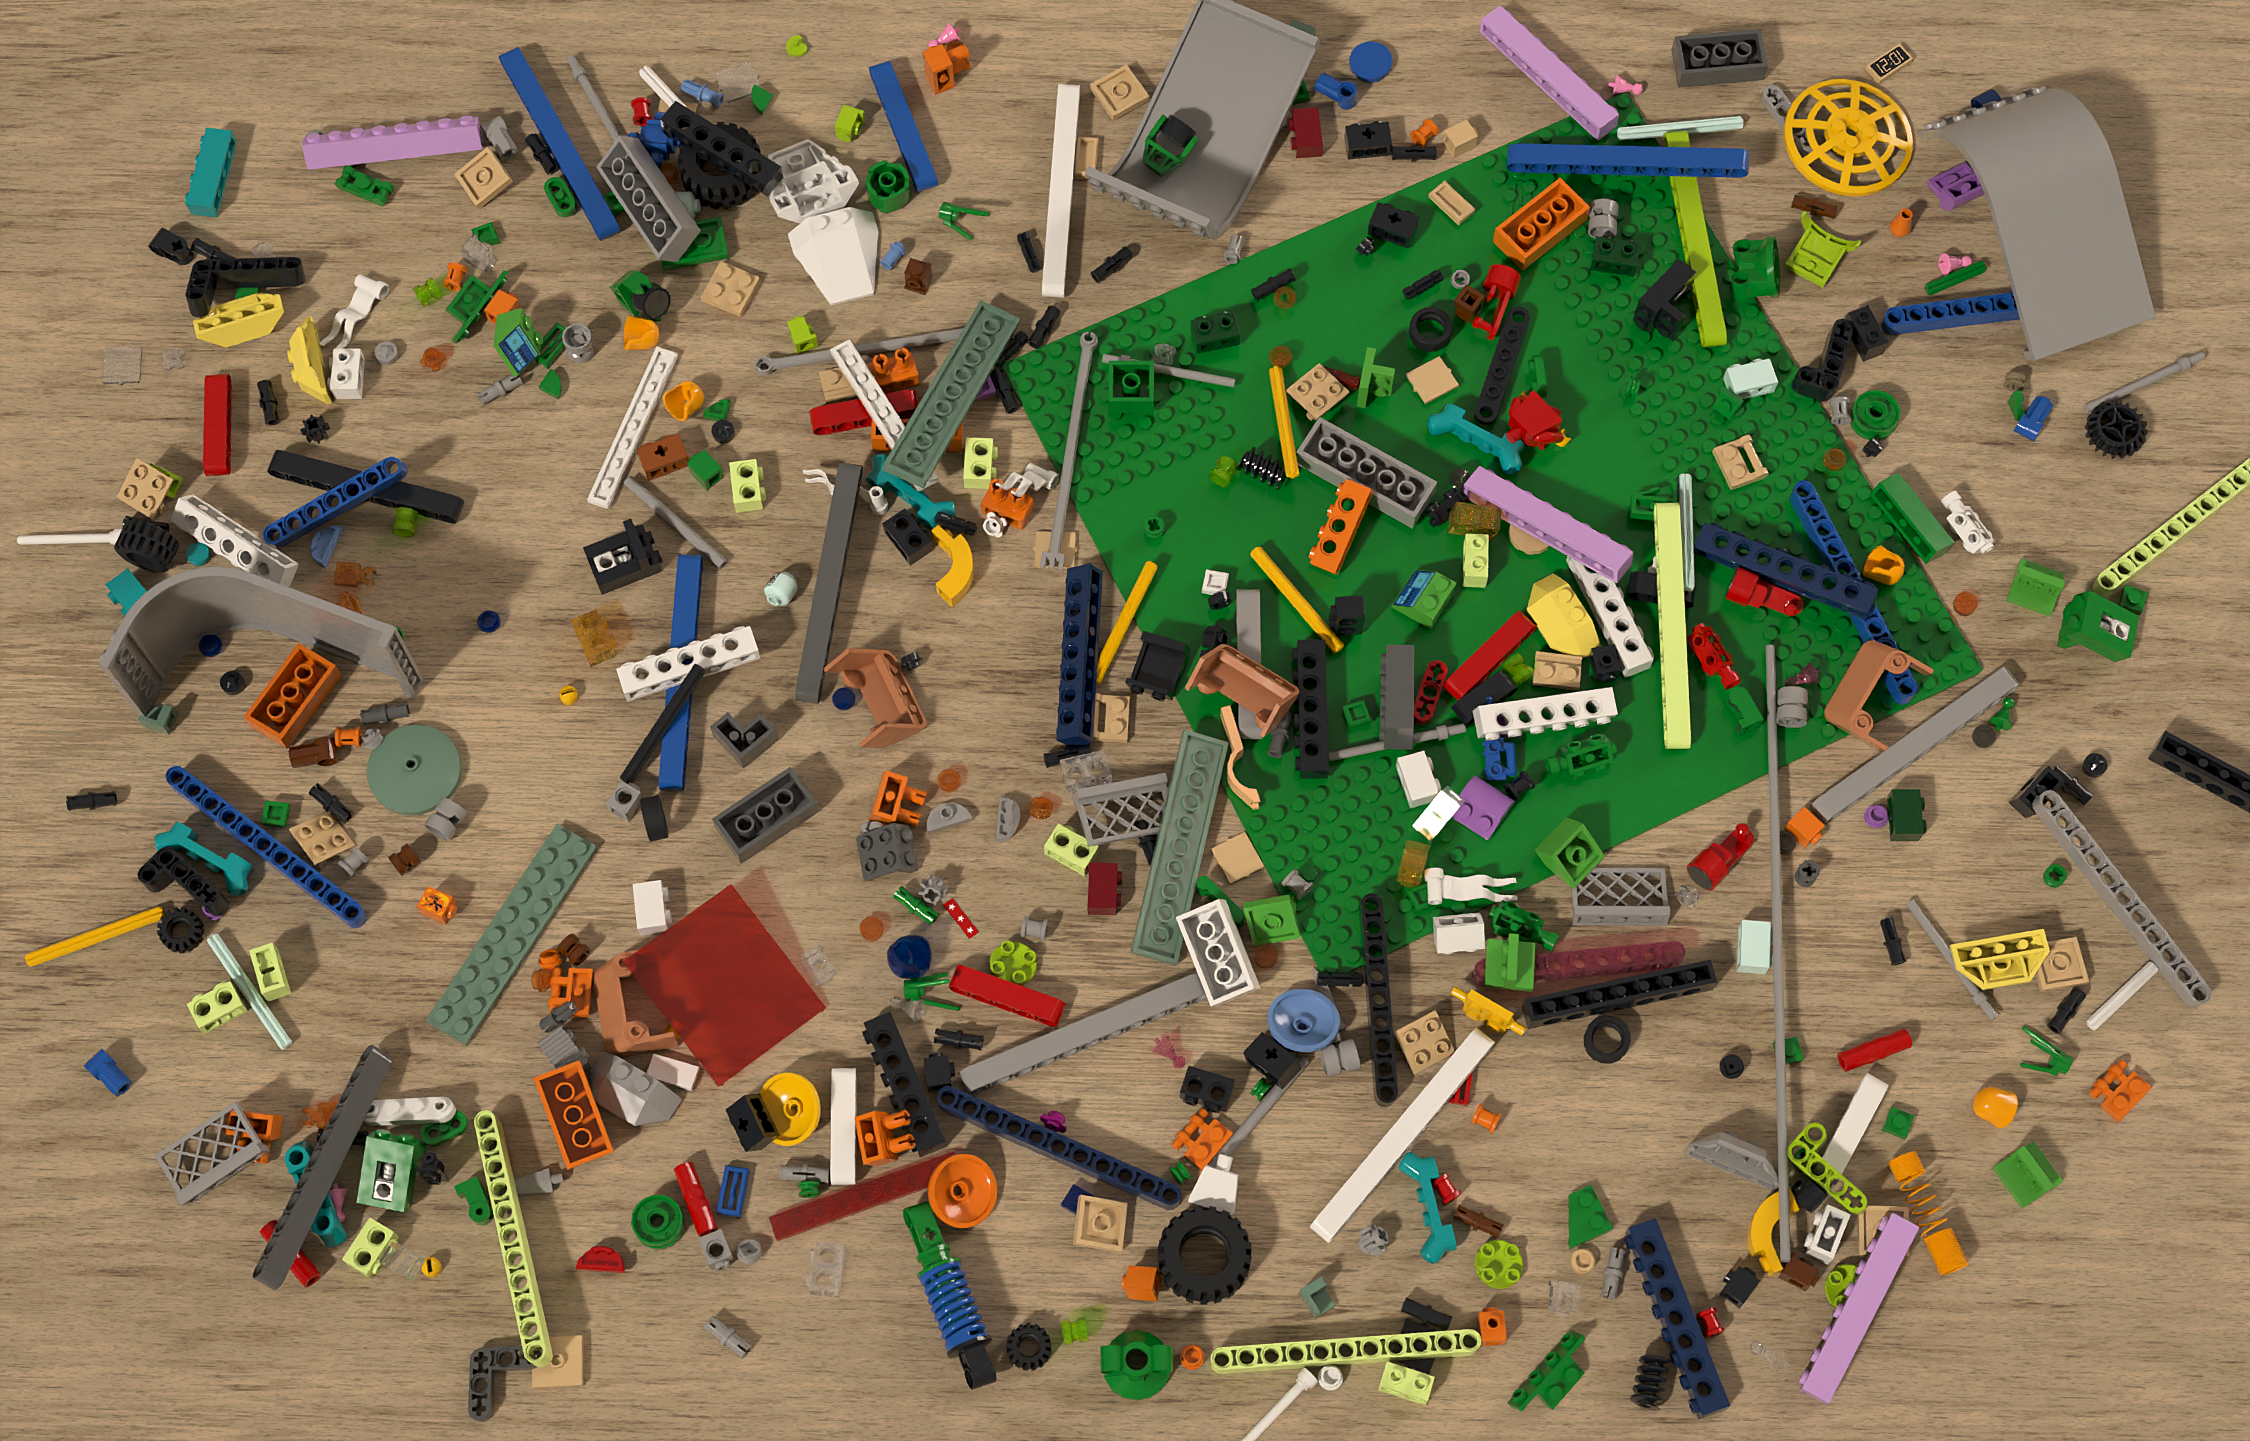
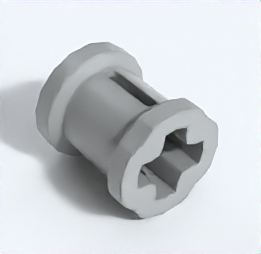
M1835 397L1829 401L1833 412L1832 424L1846 425L1852 421L1848 411V405L1850 404L1848 397Z
M354 846L352 852L343 861L339 860L337 864L349 876L353 877L355 875L354 872L363 863H367L369 859Z
M1296 869L1291 871L1282 882L1284 887L1287 886L1297 895L1296 898L1298 900L1303 899L1313 887L1311 882L1307 883L1298 875Z
M1024 916L1021 937L1032 936L1045 941L1048 920L1037 921Z

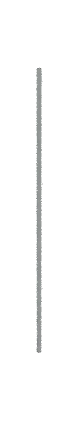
M1767 645L1766 686L1780 1261L1790 1262L1775 646Z

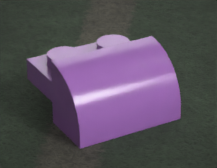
M1966 162L1928 180V187L1940 199L1939 206L1945 211H1951L1985 194L1975 172Z
M1474 776L1460 794L1461 796L1448 815L1486 840H1489L1515 801L1482 779Z

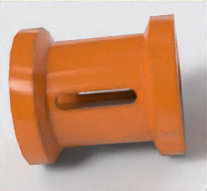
M1426 118L1423 121V125L1417 130L1410 132V137L1417 146H1425L1426 141L1432 136H1436L1439 130L1432 120Z
M449 263L447 266L449 271L442 285L450 291L459 292L462 288L461 282L463 275L467 273V268L459 263Z
M357 726L355 729L336 727L335 744L337 748H341L342 745L362 746V729L360 726Z
M1479 1104L1471 1124L1477 1123L1489 1129V1133L1493 1134L1502 1114H1495L1483 1108L1482 1104Z

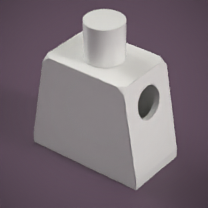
M1219 1154L1216 1167L1205 1165L1188 1202L1207 1208L1214 1206L1216 1211L1222 1212L1224 1209L1230 1215H1233L1239 1174L1230 1172L1233 1158Z

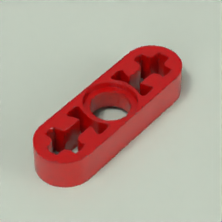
M1434 660L1426 668L1414 704V721L1417 724L1426 725L1433 718L1447 675V666L1442 661ZM1439 668L1440 673L1437 676L1436 682L1432 681L1433 671ZM1431 687L1435 689L1436 695L1428 698L1424 695L1423 690ZM1423 704H1428L1424 717H1420L1419 712H1421Z

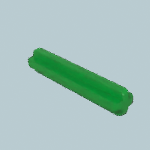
M1977 261L1926 283L1925 291L1928 295H1933L1984 273L1986 265L1983 261Z

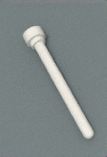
M114 529V531L106 534L19 536L17 543L20 545L110 543L115 545L122 529Z
M1303 1368L1297 1374L1298 1378L1295 1380L1297 1383L1241 1441H1255L1303 1390L1312 1389L1318 1383V1380L1306 1368Z

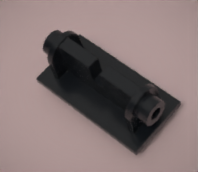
M1453 487L1443 494L1444 498L1440 502L1436 500L1426 507L1427 512L1421 516H1429V524L1433 528L1441 526L1451 518L1447 509H1450L1454 515L1467 506L1468 497L1460 493L1464 488L1455 489Z
M1216 623L1215 627L1208 626L1204 630L1202 647L1209 648V650H1201L1200 658L1219 645L1227 644V632L1219 623Z
M427 1152L423 1156L421 1167H415V1170L428 1184L440 1185L441 1181L449 1182V1179L444 1174V1164L437 1158L435 1153Z

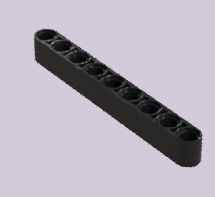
M275 450L267 472L276 478L324 491H329L363 472L283 450ZM374 475L372 477V485H375L378 482V475ZM398 481L365 500L366 502L451 524L457 523L464 506V500L458 496ZM355 486L352 489V496H356L358 494L359 487Z
M1370 893L1363 897L1359 907L1373 1092L1375 1102L1379 1106L1389 1107L1398 1096L1384 912L1380 896ZM1373 902L1377 909L1369 911L1365 907V903ZM1374 925L1378 928L1379 932L1371 934L1367 931V926ZM1376 948L1380 951L1381 956L1377 958L1372 957L1368 950ZM1374 971L1379 972L1383 979L1375 981L1371 978L1370 973ZM1380 995L1384 998L1385 1002L1380 1005L1376 1004L1372 997ZM1377 1018L1383 1019L1386 1022V1027L1378 1028L1374 1020ZM1376 1043H1386L1388 1050L1386 1052L1379 1051ZM1382 1065L1387 1066L1390 1069V1074L1387 1076L1381 1075L1378 1072V1067ZM1383 1089L1389 1090L1392 1093V1098L1389 1100L1383 1099L1380 1096V1091Z

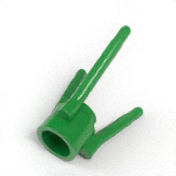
M944 201L939 210V218L944 220L943 225L951 227L969 240H972L973 237L952 222L958 221L961 212L978 216H990V212L961 207Z
M947 972L904 980V998L911 999L912 1004L920 1003L949 1010H960L959 1006L920 998V996L925 995V987L950 983V979H939L947 977Z
M2023 1026L2022 1030L2034 1038L2030 1040V1043L2050 1055L2048 1064L2051 1065V1068L2028 1063H2021L2020 1066L2047 1072L2054 1076H2057L2059 1072L2065 1075L2072 1065L2073 1057L2059 1050L2026 1026Z

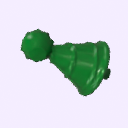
M2006 697L2003 699L2002 709L1989 719L1990 724L1999 731L2012 728L2010 709L2014 707L2015 701L2011 697Z

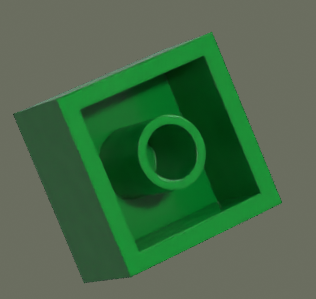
M1109 361V413H1154V361Z

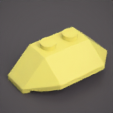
M256 293L214 306L207 315L193 320L197 339L227 348L269 335L284 313L280 294Z
M308 316L297 327L289 340L291 350H287L290 363L294 364V369L291 370L294 383L298 382L301 390L326 404H332L330 391L327 387V375L317 326L312 316Z
M1553 573L1533 584L1526 611L1535 625H1537L1550 648L1568 655L1580 656L1584 659L1589 656L1591 648L1601 647L1592 619L1566 581Z
M2044 929L1950 945L1955 968L1982 990L2030 982L2050 952Z

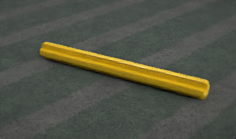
M1273 366V368L1269 369L1285 474L1287 477L1294 479L1299 475L1283 372L1282 368Z
M1262 547L1254 548L1250 555L1316 634L1322 640H1325L1327 647L1333 653L1341 651L1344 645Z
M1151 561L1145 563L1098 658L1097 685L1101 684L1155 575L1157 565Z
M157 906L27 953L25 955L26 963L29 967H33L160 921L162 915L165 917L164 910L161 906Z

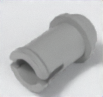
M1238 235L1231 236L1228 249L1224 252L1227 263L1236 264L1237 261H1240V252L1245 242L1242 236H1240L1237 243Z

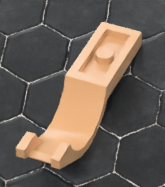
M1230 705L1222 707L1220 717L1232 752L1227 765L1228 784L1232 791L1253 810L1259 809L1258 803L1260 799L1257 789H1250L1241 785L1234 776L1232 768L1236 761L1243 757L1244 748Z

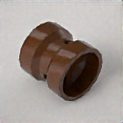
M407 843L401 847L400 853H393L388 857L401 876L408 872L410 865L416 866L421 862Z
M574 933L565 937L557 948L562 956L569 958V962L574 967L583 963L591 952V949L586 944L579 942V938Z

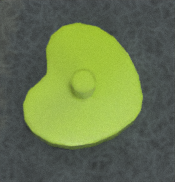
M799 35L792 36L786 44V51L791 56L801 57L808 52L807 46Z

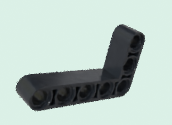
M297 257L204 259L194 263L185 296L190 314L194 317H203L210 312L216 289L296 287L302 285L306 279L302 261Z

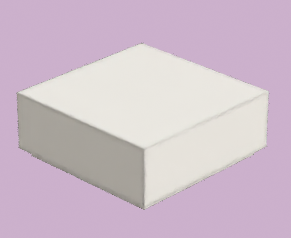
M1206 569L1202 593L1213 595L1218 591L1225 592L1229 573Z

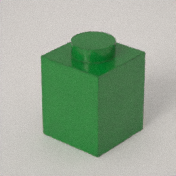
M705 449L700 453L694 454L687 463L689 472L707 491L724 478L722 467Z

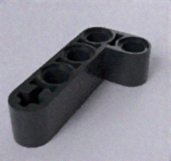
M1846 319L1835 321L1827 335L1818 369L1803 366L1798 370L1791 382V387L1796 393L1822 402L1831 399L1839 386L1853 333V325L1850 321Z
M163 847L158 850L138 871V879L151 892H160L174 880L213 916H221L229 908V902L225 896L171 847ZM213 897L215 901L212 902L209 900V898Z

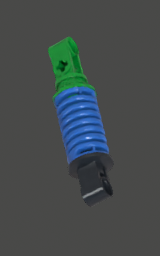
M928 1201L904 1208L903 1218L919 1254L916 1257L917 1261L923 1267V1270L917 1274L921 1285L925 1287L924 1293L928 1297V1303L932 1306L931 1311L935 1314L934 1319L939 1323L938 1329L942 1332V1339L946 1341L945 1347L948 1358H959L966 1382L971 1390L996 1382V1371L985 1349V1346L992 1341V1338L986 1333L985 1324L980 1322L982 1316L977 1313L979 1310L978 1306L972 1305L975 1302V1298L970 1296L972 1290L967 1287L969 1282L964 1278L965 1272L961 1270V1259L959 1257L951 1258L949 1253L950 1247L943 1241L934 1218L933 1210Z

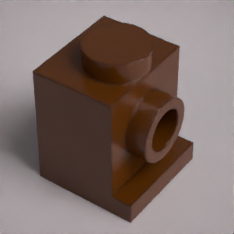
M910 258L904 272L906 282L904 289L926 295L933 277L931 264Z
M1466 284L1454 300L1457 306L1456 316L1471 324L1483 308L1485 295Z
M1793 1251L1790 1254V1262L1785 1263L1778 1278L1803 1291H1806L1810 1286L1815 1287L1821 1275L1817 1273L1818 1269L1814 1268L1813 1263L1806 1259H1797L1798 1253Z

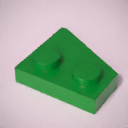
M1672 481L1666 487L1659 488L1656 486L1648 491L1632 494L1630 518L1654 520L1655 503H1677L1678 481Z
M1592 1185L1569 1194V1249L1613 1230Z

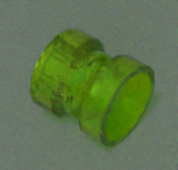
M432 277L426 280L422 286L417 285L412 288L423 307L429 305L431 300H438L443 297L440 288Z
M1222 455L1216 461V468H1213L1208 476L1215 484L1228 487L1232 480L1231 476L1237 472L1239 465L1233 459Z
M405 507L395 509L394 518L396 522L392 526V533L400 537L414 536L416 530L414 522L417 521V511Z
M1520 653L1512 656L1502 666L1503 670L1512 676V680L1517 686L1527 681L1534 674V670L1531 666L1525 664V659Z
M1085 1317L1077 1318L1073 1322L1069 1320L1061 1321L1065 1346L1072 1345L1074 1341L1082 1343L1089 1341Z

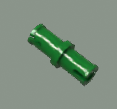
M900 886L899 891L897 890L893 895V899H896L908 908L909 913L912 915L916 914L930 926L934 923L933 920L936 921L939 916L938 912L923 902L924 899L921 897L917 898L903 886Z

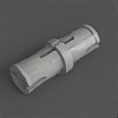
M511 374L500 381L495 380L493 385L476 394L479 400H481L482 405H485L499 396H505L506 392L523 383L518 375L513 376Z
M803 1164V1166L781 1165L780 1180L829 1183L830 1168L809 1167L808 1164ZM794 1173H815L816 1175H796Z
M1610 1248L1608 1267L1604 1269L1605 1281L1601 1293L1603 1298L1607 1299L1608 1291L1611 1289L1610 1300L1617 1299L1619 1280L1623 1278L1621 1270L1626 1251L1623 1249L1619 1250L1618 1258H1616L1617 1248Z
M712 1316L709 1321L716 1328L708 1322L705 1324V1330L716 1336L720 1340V1344L723 1346L727 1345L742 1359L747 1353L740 1346L748 1352L751 1350V1344L740 1338L736 1334V1330L733 1328L729 1329L715 1316Z

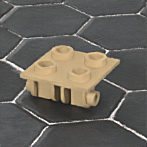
M1320 363L1286 390L1308 411L1306 416L1311 421L1313 419L1317 420L1350 393Z
M136 458L117 498L149 518L154 519L157 513L162 514L166 510L163 500L173 479L141 459Z
M330 811L289 829L294 839L300 844L315 867L320 869L328 864L327 859L355 846Z
M1436 1010L1393 1032L1395 1035L1394 1041L1397 1045H1400L1413 1074L1424 1070L1455 1052Z

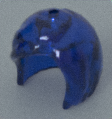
M907 935L900 937L887 950L889 968L897 977L903 979L922 977L929 970L932 963L930 943L923 936Z

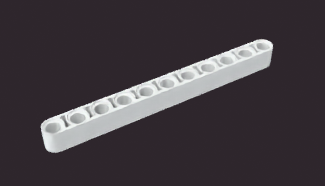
M1058 84L1042 297L1064 298L1080 85Z
M1477 1027L1470 1033L1313 1221L1310 1228L1328 1243L1336 1237L1495 1045L1492 1039Z

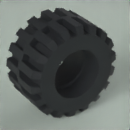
M128 520L120 532L114 549L124 560L139 568L163 573L169 570L180 545L174 536L154 524L139 520Z

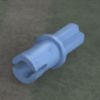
M688 79L682 83L681 90L697 97L698 101L704 100L716 107L722 105L724 94L709 89L707 85L702 86Z

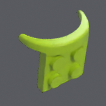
M1803 211L1801 222L1806 231L1785 263L1784 268L1824 288L1845 252L1856 250L1862 241H1848L1829 234L1817 226L1806 211Z

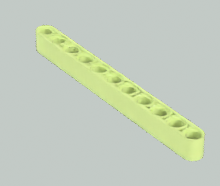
M2250 458L2101 572L2093 583L2092 591L2103 598L2111 596L2249 489ZM2218 492L2222 493L2225 497H2221ZM2201 505L2206 506L2208 510L2202 508ZM2185 518L2190 519L2192 523L2187 522ZM2168 531L2174 532L2176 536L2171 535ZM2151 543L2156 544L2159 548L2153 547ZM2135 556L2140 557L2142 561H2138ZM2118 569L2125 571L2126 574H2121ZM2101 582L2107 583L2109 587L2103 586Z
M1655 503L1654 529L1665 749H1690L1691 729L1679 503Z
M484 1110L476 1115L474 1125L525 1358L536 1367L542 1368L550 1364L553 1353L501 1120L491 1111ZM492 1120L490 1127L484 1128L485 1123ZM497 1142L496 1148L489 1151L490 1145ZM498 1165H502L500 1172L494 1173L495 1168ZM507 1187L506 1193L499 1196L500 1190ZM508 1210H512L511 1216L504 1219L505 1213ZM513 1233H517L516 1239L509 1242V1237ZM518 1256H522L521 1262L518 1265H514V1260ZM523 1279H527L525 1287L519 1289V1283ZM532 1302V1308L524 1312L525 1305ZM537 1325V1332L529 1336L531 1327ZM543 1349L541 1357L534 1359L535 1352Z
M1464 1329L1220 1347L1213 1351L1210 1364L1216 1373L1229 1374L1324 1367L1327 1365L1338 1366L1471 1356L1478 1351L1481 1345V1336L1475 1330ZM1465 1337L1473 1338L1476 1346L1474 1348H1467L1463 1344V1339ZM1440 1339H1447L1451 1344V1348L1448 1350L1441 1349L1438 1341ZM1415 1341L1424 1342L1426 1350L1418 1352L1415 1350L1413 1343ZM1393 1342L1398 1343L1402 1351L1397 1354L1392 1353L1388 1345ZM1368 1344L1374 1345L1377 1353L1375 1355L1366 1354L1363 1349L1364 1346ZM1348 1346L1352 1350V1355L1350 1357L1341 1356L1339 1348ZM1323 1348L1327 1351L1328 1356L1324 1359H1319L1315 1356L1314 1350ZM1292 1350H1299L1303 1358L1299 1361H1294L1290 1358L1289 1353ZM1270 1351L1275 1352L1278 1355V1360L1270 1363L1266 1361L1264 1355ZM1244 1353H1248L1253 1357V1362L1248 1365L1243 1364L1239 1357ZM1219 1355H1224L1228 1358L1229 1362L1225 1366H1219L1215 1363V1358Z

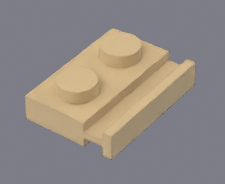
M840 367L819 372L826 404L858 397Z
M1536 651L1532 686L1579 691L1582 657Z

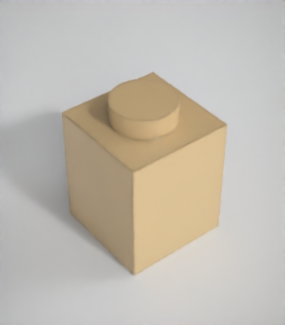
M1465 120L1444 130L1443 143L1452 157L1455 158L1476 148L1479 134L1475 126H1471L1468 120Z

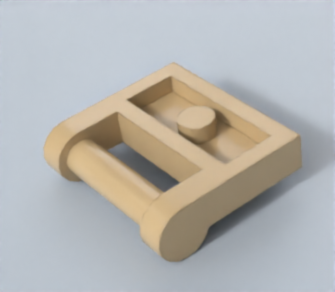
M1745 435L1738 440L1713 448L1712 453L1730 490L1762 480L1769 475L1767 468L1763 467L1752 445L1751 435ZM1738 449H1745L1755 472H1749Z
M1096 693L1093 741L1127 743L1130 696H1111ZM1099 705H1106L1105 732L1098 731Z

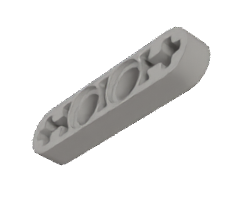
M1769 85L1764 88L1761 101L1784 131L1786 116H1781L1778 110L1786 109L1789 111L1792 104L1778 86ZM1768 94H1770L1771 96L1775 95V99L1773 97H1768ZM1796 110L1793 119H1803ZM1801 128L1802 131L1799 133L1792 131L1798 152L1803 156L1811 153L1813 150L1809 146H1804L1805 142L1809 145L1806 128Z

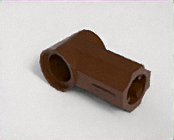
M322 737L316 739L311 744L289 747V759L293 768L315 764L318 766H332L338 762L335 739L332 737Z

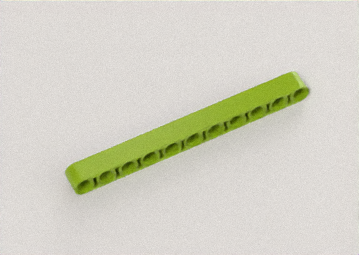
M1688 132L1664 133V147H1690ZM1669 176L1685 262L1696 271L1690 286L1702 347L1726 345V328L1697 178Z

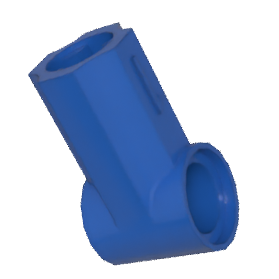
M1326 73L1320 74L1314 86L1315 91L1337 101L1342 109H1352L1356 105L1357 87L1354 83L1349 81L1342 82Z
M2036 396L2028 411L2022 415L2013 431L2034 442L2044 425V420L2053 407L2050 399L2044 396Z
M102 1048L83 1065L117 1097L127 1092L133 1083Z

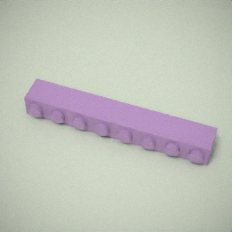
M1498 6L1481 19L1480 33L1597 141L1617 127L1619 117L1617 110L1607 104L1598 92H1594L1584 79L1579 78L1569 65L1560 61L1553 51L1548 50L1539 38L1534 37L1524 24H1520L1513 17L1510 11L1505 10L1502 6Z
M463 116L460 119L451 120L443 118L436 122L419 121L416 124L410 125L399 123L392 127L375 126L372 129L366 130L355 128L349 132L332 131L329 134L323 135L312 133L303 138L302 149L307 170L482 150L483 138L479 117Z
M1479 466L1464 484V494L1468 497L1469 501L1615 583H1618L1632 565L1633 551L1626 545L1618 544L1606 534L1593 530L1588 524L1575 520L1570 514L1559 511L1549 502L1534 497L1531 492L1516 487L1511 481L1500 478L1489 469L1486 470Z
M1891 1213L1888 1217L1883 1216L1877 1228L1880 1230L1877 1239H1871L1866 1251L1870 1252L1866 1261L1861 1259L1855 1270V1273L1858 1274L1855 1282H1849L1844 1291V1295L1847 1297L1843 1305L1839 1303L1832 1316L1836 1318L1833 1325L1826 1326L1821 1336L1824 1339L1821 1348H1815L1810 1357V1361L1813 1363L1809 1371L1804 1369L1798 1382L1802 1384L1799 1390L1824 1404L1830 1403L1919 1229V1226L1894 1213Z

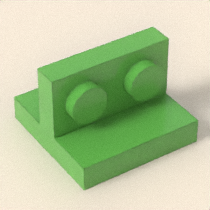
M1367 347L1357 400V407L1366 408L1368 393H1373L1379 397L1391 396L1395 368L1374 365L1376 348Z
M2021 558L2006 601L2050 617L2057 597L2063 590L2065 574Z
M1289 894L1243 903L1244 914L1254 946L1300 938L1294 896L1290 897Z
M1510 933L1507 940L1487 939L1484 987L1532 992L1535 943L1519 942V934Z
M2034 1141L2027 1146H2022L2010 1157L1992 1168L2021 1209L2063 1182Z

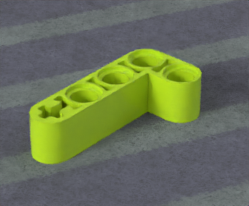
M1819 1123L1807 1125L1788 1147L1789 1159L1853 1215L1864 1213L1868 1206L1866 1196L1817 1154L1818 1150L1827 1140L1825 1128ZM1819 1129L1823 1133L1822 1138L1819 1141L1810 1140L1808 1136L1811 1130ZM1802 1147L1806 1150V1155L1803 1159H1795L1792 1156L1795 1148ZM1817 1163L1824 1165V1174L1821 1176L1813 1175L1811 1173L1813 1165ZM1834 1180H1840L1844 1183V1189L1841 1192L1836 1193L1830 1189V1184ZM1849 1188L1853 1190L1849 1192L1850 1196L1854 1199L1861 1198V1208L1857 1206L1851 1208L1852 1202L1847 1197H1845L1844 1201L1840 1199L1847 1194Z

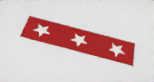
M953 898L943 904L969 939L979 933Z

